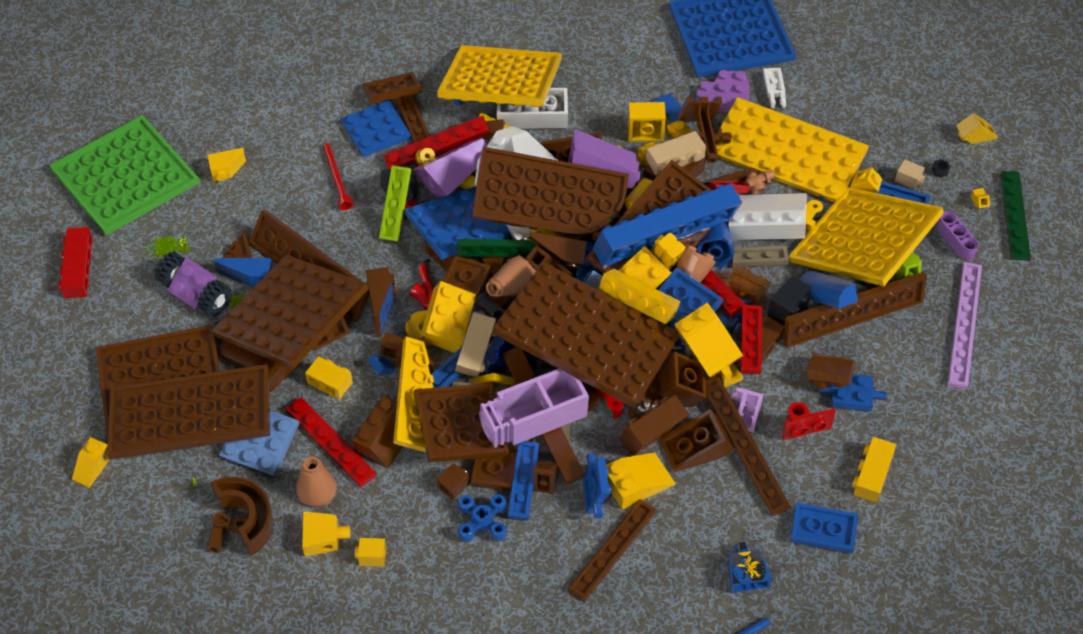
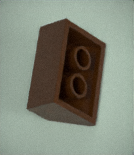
M383 395L352 439L353 450L357 454L389 468L403 447L393 444L397 401Z

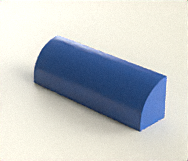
M813 270L805 273L799 279L812 287L810 295L813 301L827 304L837 309L858 302L855 283Z

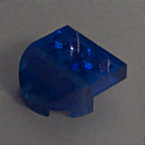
M498 336L492 340L484 356V364L488 374L505 373L509 370L502 357V353L514 349L515 345Z

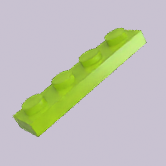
M392 166L379 235L380 239L399 242L411 175L410 168Z

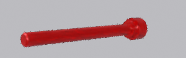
M326 143L323 145V149L339 194V208L342 211L352 209L354 206L352 198L346 194L330 144Z

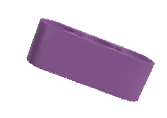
M944 211V214L938 221L937 230L961 259L966 261L972 260L978 248L977 240L953 212Z

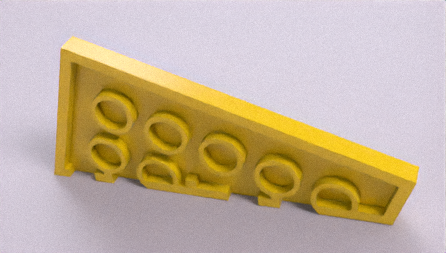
M406 337L403 340L393 444L426 452L413 393L415 389L433 388L432 383L434 380L433 375H430L429 359L425 343Z

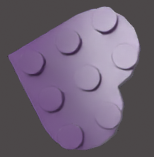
M733 70L719 71L715 82L704 81L701 83L696 95L697 101H699L700 97H708V101H716L718 97H722V105L718 112H729L737 97L749 101V81L746 73Z

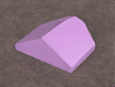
M737 387L729 396L749 432L754 433L764 394Z

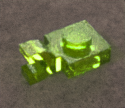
M174 236L155 239V255L157 258L163 257L165 254L168 255V252L176 250L179 252H189V244H187L186 237L175 240Z

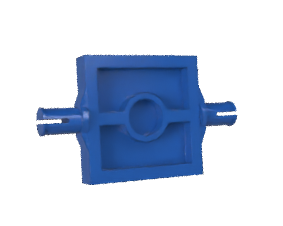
M853 374L850 386L836 388L834 385H831L825 389L818 390V393H829L832 399V407L872 411L874 398L886 400V391H875L873 376Z
M589 453L586 456L588 462L585 478H582L586 513H594L595 518H602V503L610 495L611 491L607 479L608 467L605 464V458L597 457L595 459V454Z

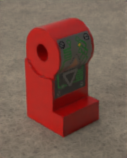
M593 386L591 387L601 398L600 400L606 407V413L609 417L618 418L623 414V402Z

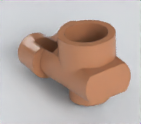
M771 169L759 175L752 173L746 177L747 180L744 183L749 186V190L754 195L765 190L764 185L771 183V179H774V173Z

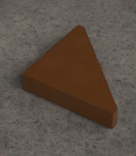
M245 231L241 232L242 235L236 242H233L223 258H252Z

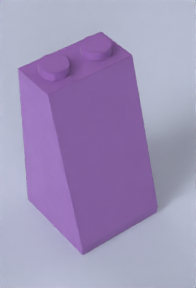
M574 130L568 163L629 174L627 188L634 189L635 182H639L640 171H638L639 161H636L635 153L579 130Z
M482 138L469 141L414 168L413 171L435 197L448 196L477 168L482 147H487L489 142Z

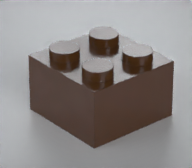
M673 352L667 356L660 368V395L663 397L668 396L669 399L676 395L683 405L688 407L695 406L706 399L705 370L698 361Z

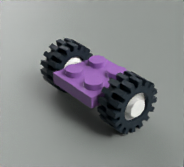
M175 251L168 252V255L165 254L163 256L164 259L161 258L159 260L160 264L156 265L157 269L154 270V273H156L154 277L158 282L168 287L167 291L194 309H200L211 317H216V315L221 313V310H224L225 306L228 307V301H231L232 289L221 281L216 280L217 276Z

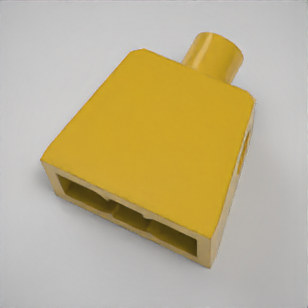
M303 512L302 547L304 556L338 550V539L351 538L350 526H339L336 515Z

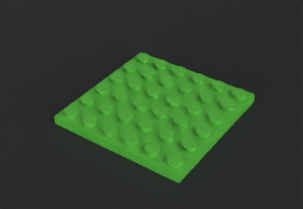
M143 115L49 165L51 171L105 236L200 183L198 176Z

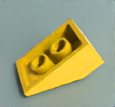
M708 303L675 324L681 338L709 377H712L743 356Z
M655 452L620 458L606 465L608 467L607 479L611 487V493L622 510L636 504L639 499L644 500L675 485L674 480Z

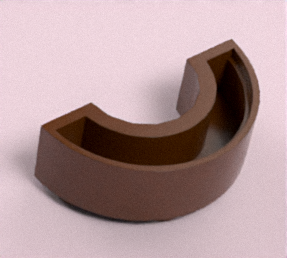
M224 477L210 482L213 493L223 510L230 507H239L249 513L245 524L239 527L238 531L249 555L256 554L268 542L274 526L273 513L267 494L258 484L242 477Z

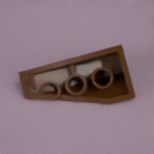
M224 341L217 348L218 355L237 369L268 364L270 392L298 367L297 365L292 369L227 341Z

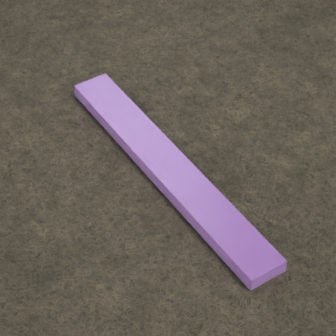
M963 262L947 383V386L967 390L982 270V265Z

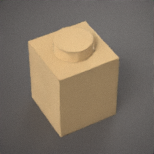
M904 160L897 171L895 182L915 190L918 185L921 186L924 182L925 176L923 173L925 168Z

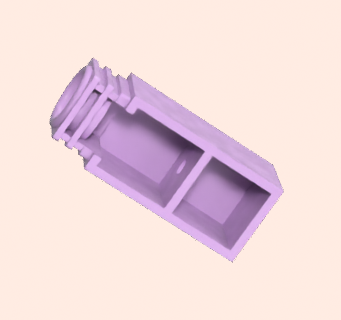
M557 369L497 392V398L494 401L480 404L479 417L483 430L494 448L499 444L503 445L506 441L507 443L512 441L513 445H516L587 417L589 396L580 379L561 369Z

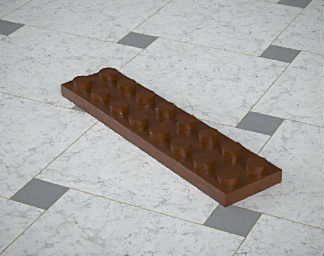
M261 210L249 243L271 258L275 263L278 264L287 254L361 281L269 211ZM369 289L345 314L353 322H356L361 316L370 296Z
M924 272L895 280L885 286H877L876 288L862 291L857 294L858 302L840 309L824 304L785 317L784 344L789 348L923 303L927 276Z

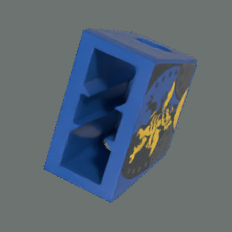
M746 542L735 544L736 553H731L728 561L730 593L770 588L772 576L760 551L757 549L748 551Z

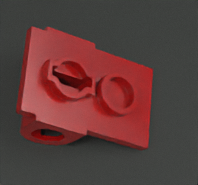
M792 403L789 406L784 423L782 440L832 429L836 413L835 408L810 414L808 407L804 403Z

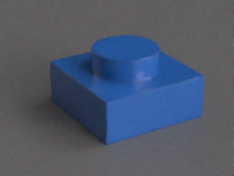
M372 355L368 361L373 366V370L379 375H391L395 371V367L385 356Z

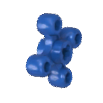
M496 494L492 496L487 506H476L473 498L469 495H463L459 498L458 509L463 514L471 516L469 523H464L458 528V537L461 541L470 542L477 530H488L492 539L498 542L506 538V526L493 520V516L496 513H501L506 509V499L503 495Z

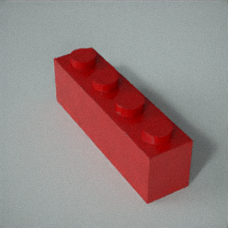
M89 227L66 228V236H63V246L65 248L61 251L63 265H60L61 280L58 281L59 292H62L64 298L87 297L93 239Z

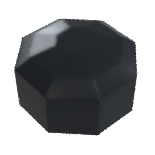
M939 159L934 161L931 171L935 176L944 177L948 175L951 166L948 161Z

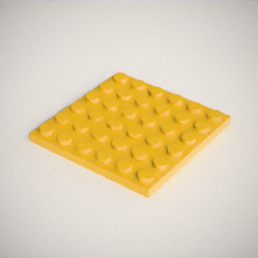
M461 45L437 91L438 98H444L445 100H472L480 103H508L515 106H543L562 60V53Z
M848 187L845 193L835 201L813 229L788 256L789 262L885 286L944 214L943 207Z

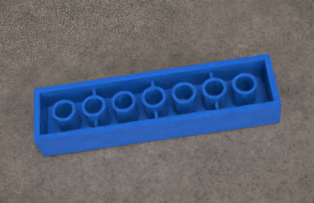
M732 184L727 186L720 185L715 190L710 192L704 191L697 197L693 198L690 196L684 199L683 202L671 203L664 209L657 208L650 214H640L631 221L624 220L617 226L605 227L601 230L593 250L604 268L633 257L644 246L650 251L656 245L654 242L661 235L665 237L668 233H672L679 240L730 221L741 206L742 201Z

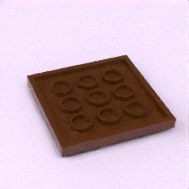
M492 383L414 390L413 394L428 463L508 455L507 441L503 445L499 444L494 448L483 430L479 417L480 404H486L487 401H494L496 398Z

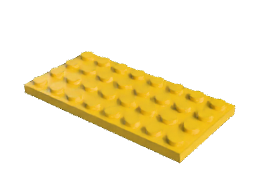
M737 97L718 133H731V142L728 144L716 143L717 158L745 169L752 168L758 170V174L771 169L774 173L773 180L818 197L820 195L824 196V199L834 203L850 186L853 176L869 148V145L739 97Z

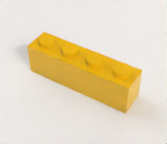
M616 269L603 274L598 289L664 324L675 318L680 304L679 300Z

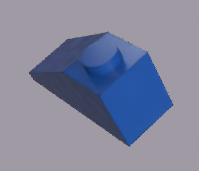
M214 258L216 272L252 287H255L273 269L271 258Z

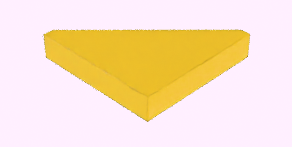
M496 373L469 379V382L474 384L500 383L512 386L515 383L512 377Z

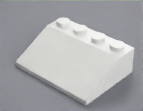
M807 193L738 195L742 204L729 221V231L733 240L805 238Z

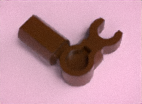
M224 513L215 514L212 518L213 528L211 529L206 547L207 551L220 553L225 531L233 530L239 534L238 525L245 524L246 518L237 517L232 519V517Z

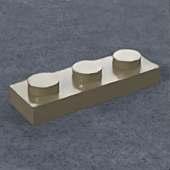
M787 246L734 248V257L731 259L732 267L788 265L789 263Z

